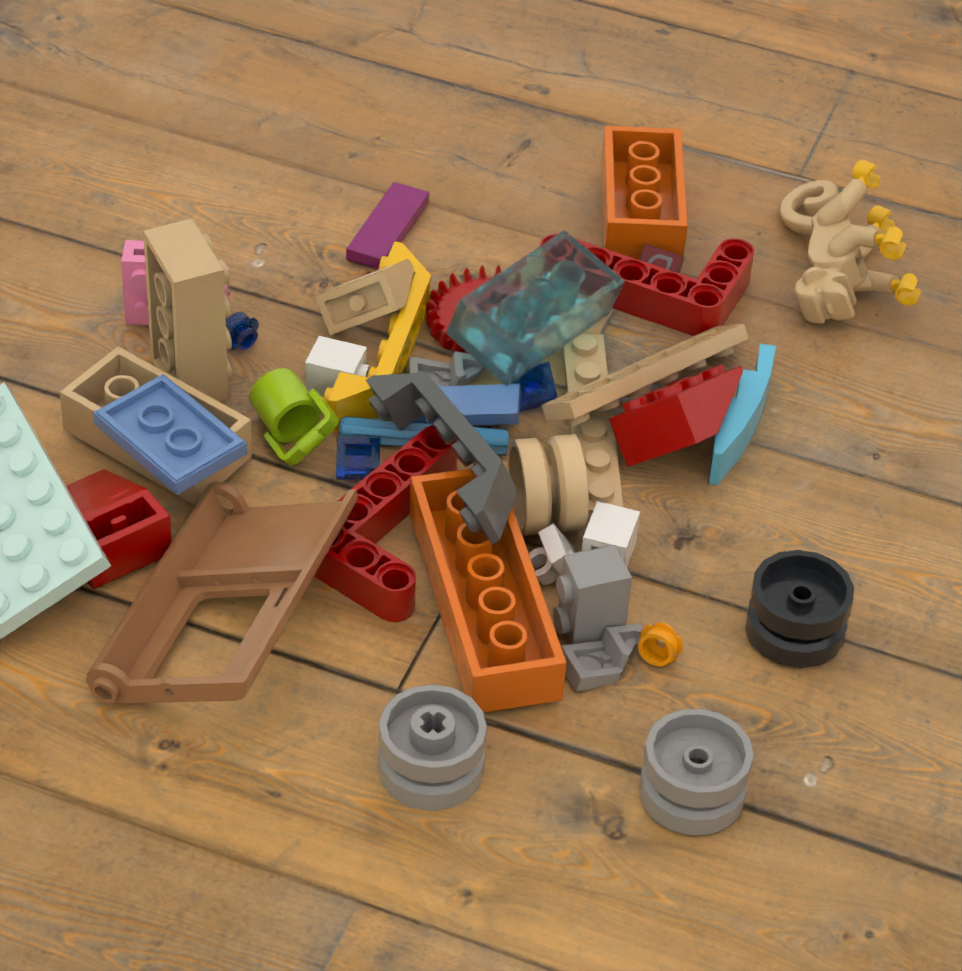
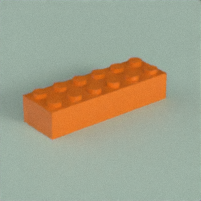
M470 469L411 477L409 515L464 694L472 697L483 710V713L563 700L566 660L513 507L501 539L492 545L481 530L473 534L459 514V511L465 508L456 491L475 479Z

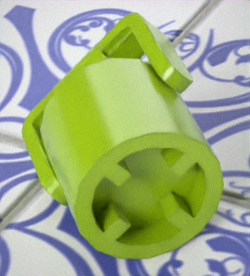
M278 368L269 371L260 377L251 388L249 402L269 430L264 434V437L277 456L290 466H295L305 456H308L338 425V417L321 394L314 388L308 391L295 372L290 369ZM321 411H322V413L325 415V417L320 421L321 416H322V415H321ZM280 442H296V445L287 453Z

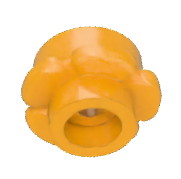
M658 622L655 626L648 624L641 630L638 650L641 657L647 663L661 667L676 661L677 655L683 651V641L672 626Z

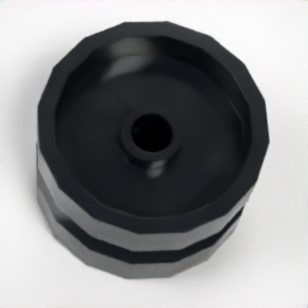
M803 550L778 552L763 560L754 572L751 599L746 619L745 631L751 645L764 657L784 666L798 668L818 666L834 658L844 645L847 622L853 604L854 585L848 572L835 560L817 552Z

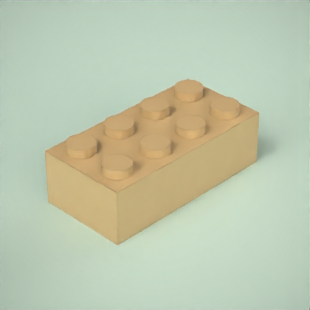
M193 218L144 230L151 361L155 367L219 402L228 400V381L233 380V373L227 358V350L232 348L230 333L226 327V318L231 316L230 304L225 294V285L230 282L227 265L223 259H217L209 235L201 233Z
M117 346L60 391L63 430L171 491L94 424L93 412L162 374L166 375L247 442V455L178 494L181 498L195 505L209 484L214 482L223 483L252 458L251 419Z

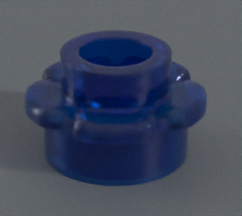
M236 312L226 319V327L232 342V348L229 350L237 347L240 350H245L255 343L258 337L256 330L259 328L256 318L252 317L250 319L244 312Z

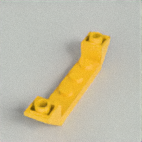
M394 241L389 256H382L379 269L405 259L411 261L414 273L406 305L399 309V314H392L388 329L389 339H382L378 351V366H371L368 377L339 372L333 388H326L323 398L338 417V425L332 432H339L340 421L343 417L370 419L378 417L368 401L374 394L366 379L373 375L404 374L409 356H411L426 318V303L430 300L431 274L401 242Z

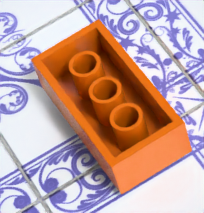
M605 125L601 158L603 247L640 260L645 244L684 257L688 224L681 129Z

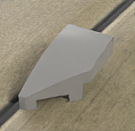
M454 351L450 363L409 356L405 367V374L426 372L438 386L468 385L485 371L488 357Z
M640 623L606 627L601 641L561 646L566 660L565 674L576 692L618 682L643 629Z

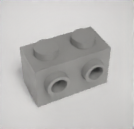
M616 545L563 556L561 576L556 577L559 604L558 607L553 609V620L558 634H564L569 645L601 641L606 627L626 625L632 577Z

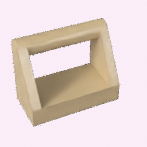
M405 259L340 284L314 297L329 334L338 333L405 307L414 273L411 261Z

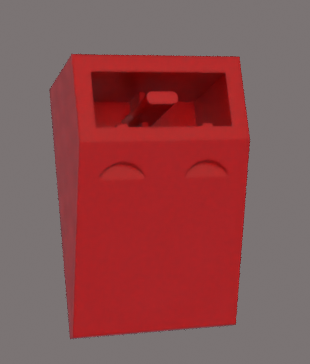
M723 364L699 372L697 375L687 376L668 383L664 387L644 394V396L623 403L624 412L609 418L627 467L697 444L717 434L742 376V367L738 366L725 371Z
M105 469L66 485L111 564V567L87 582L93 590L161 559L172 542L170 515L147 488Z

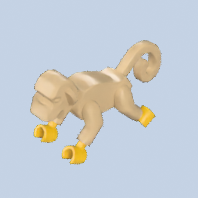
M860 160L855 164L852 170L853 179L840 193L835 183L828 180H817L803 184L791 191L780 205V215L788 229L797 233L811 235L808 248L811 268L803 273L794 287V295L801 314L808 322L824 324L825 319L828 320L829 318L836 321L853 318L855 316L853 306L857 301L854 292L895 294L896 300L907 306L916 304L921 294V290L915 288L918 280L912 273L903 275L901 280H899L896 275L867 270L863 259L873 248L880 249L884 257L897 260L902 257L907 246L906 243L900 242L903 236L901 229L895 227L894 221L887 218L891 215V210L879 205L874 206L868 213L867 226L851 224L848 214L867 193V187L872 189L880 185V176L873 173L876 170V164L869 161ZM804 205L806 213L814 216L810 217L801 215L796 211L799 207Z

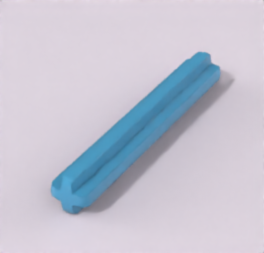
M343 417L339 426L340 441L348 443L402 447L424 428L433 424L412 422L399 431L391 420L382 421L381 419ZM474 427L497 455H505L507 453L509 433L507 430Z

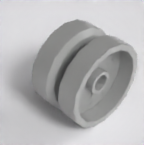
M441 685L415 686L395 695L383 708L379 722L378 737L380 745L378 751L379 776L381 784L391 797L408 807L426 811L451 809L467 801L480 787L484 772V748L486 745L487 725L483 710L472 697L455 688Z
M681 709L663 716L650 729L645 744L644 766L639 785L642 805L652 819L671 831L690 836L711 835L730 827L741 815L746 799L748 779L754 758L750 738L739 724L721 713L705 709Z

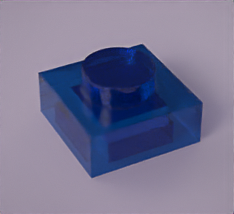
M550 361L509 371L511 384H520V412L542 407V404L558 398Z
M337 437L336 480H363L380 465V438Z

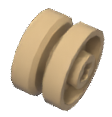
M576 434L551 436L545 450L537 438L511 440L508 454V473L518 490L512 507L522 536L539 534V531L549 526L551 520L560 532L585 530L589 510L588 481L584 454Z

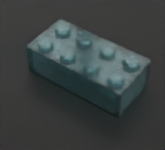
M564 230L461 298L446 334L503 384L508 386L607 316L625 281Z

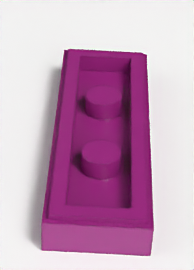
M393 182L346 248V260L379 269L382 256H389L394 241L402 243L429 203V192Z

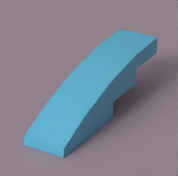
M759 345L755 371L742 369L743 373L737 386L736 397L732 398L719 432L714 435L709 484L718 485L738 462L756 432L766 406L776 350L774 345Z

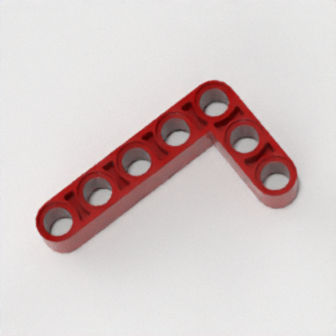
M551 234L545 236L540 242L538 279L549 287L696 336L713 327L725 324L749 286L754 248L743 239L729 238L720 243L698 278L694 279L567 235Z
M429 425L355 485L351 490L356 489L358 494L357 502L314 577L383 620L401 622L410 618L415 611V570L409 564L376 545V543L409 516L411 477L457 470L458 457L451 447L454 442L446 445L434 426ZM343 495V496H342L339 500H337V501H342L345 495Z

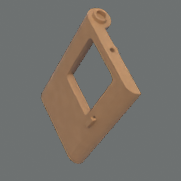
M221 482L209 484L87 673L86 682L92 695L99 701L108 704L236 701L244 698L355 506L358 498L356 489L348 490L342 501L249 508L243 496L232 486ZM216 495H222L229 499L234 508H224ZM268 596L220 677L174 678L168 676L152 679L199 602L210 598Z

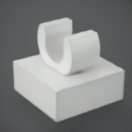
M554 523L538 532L544 547H538L529 553L531 562L536 569L543 566L535 571L537 579L542 585L551 584L556 580L557 576L561 575L564 555L575 553L571 543Z

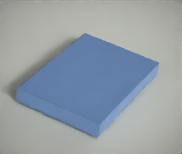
M164 374L93 412L94 424L176 495L247 455V442Z

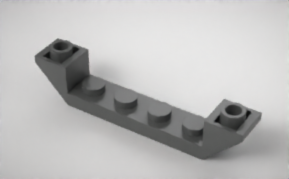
M426 372L373 375L366 379L374 394L368 401L382 421L389 417L400 431L421 416L428 423L436 420L433 422L434 428L446 445L454 442L451 447L464 467L473 464L470 470L475 479L456 491L465 508L459 511V514L473 534L481 530L492 545L501 539L518 492L498 455Z

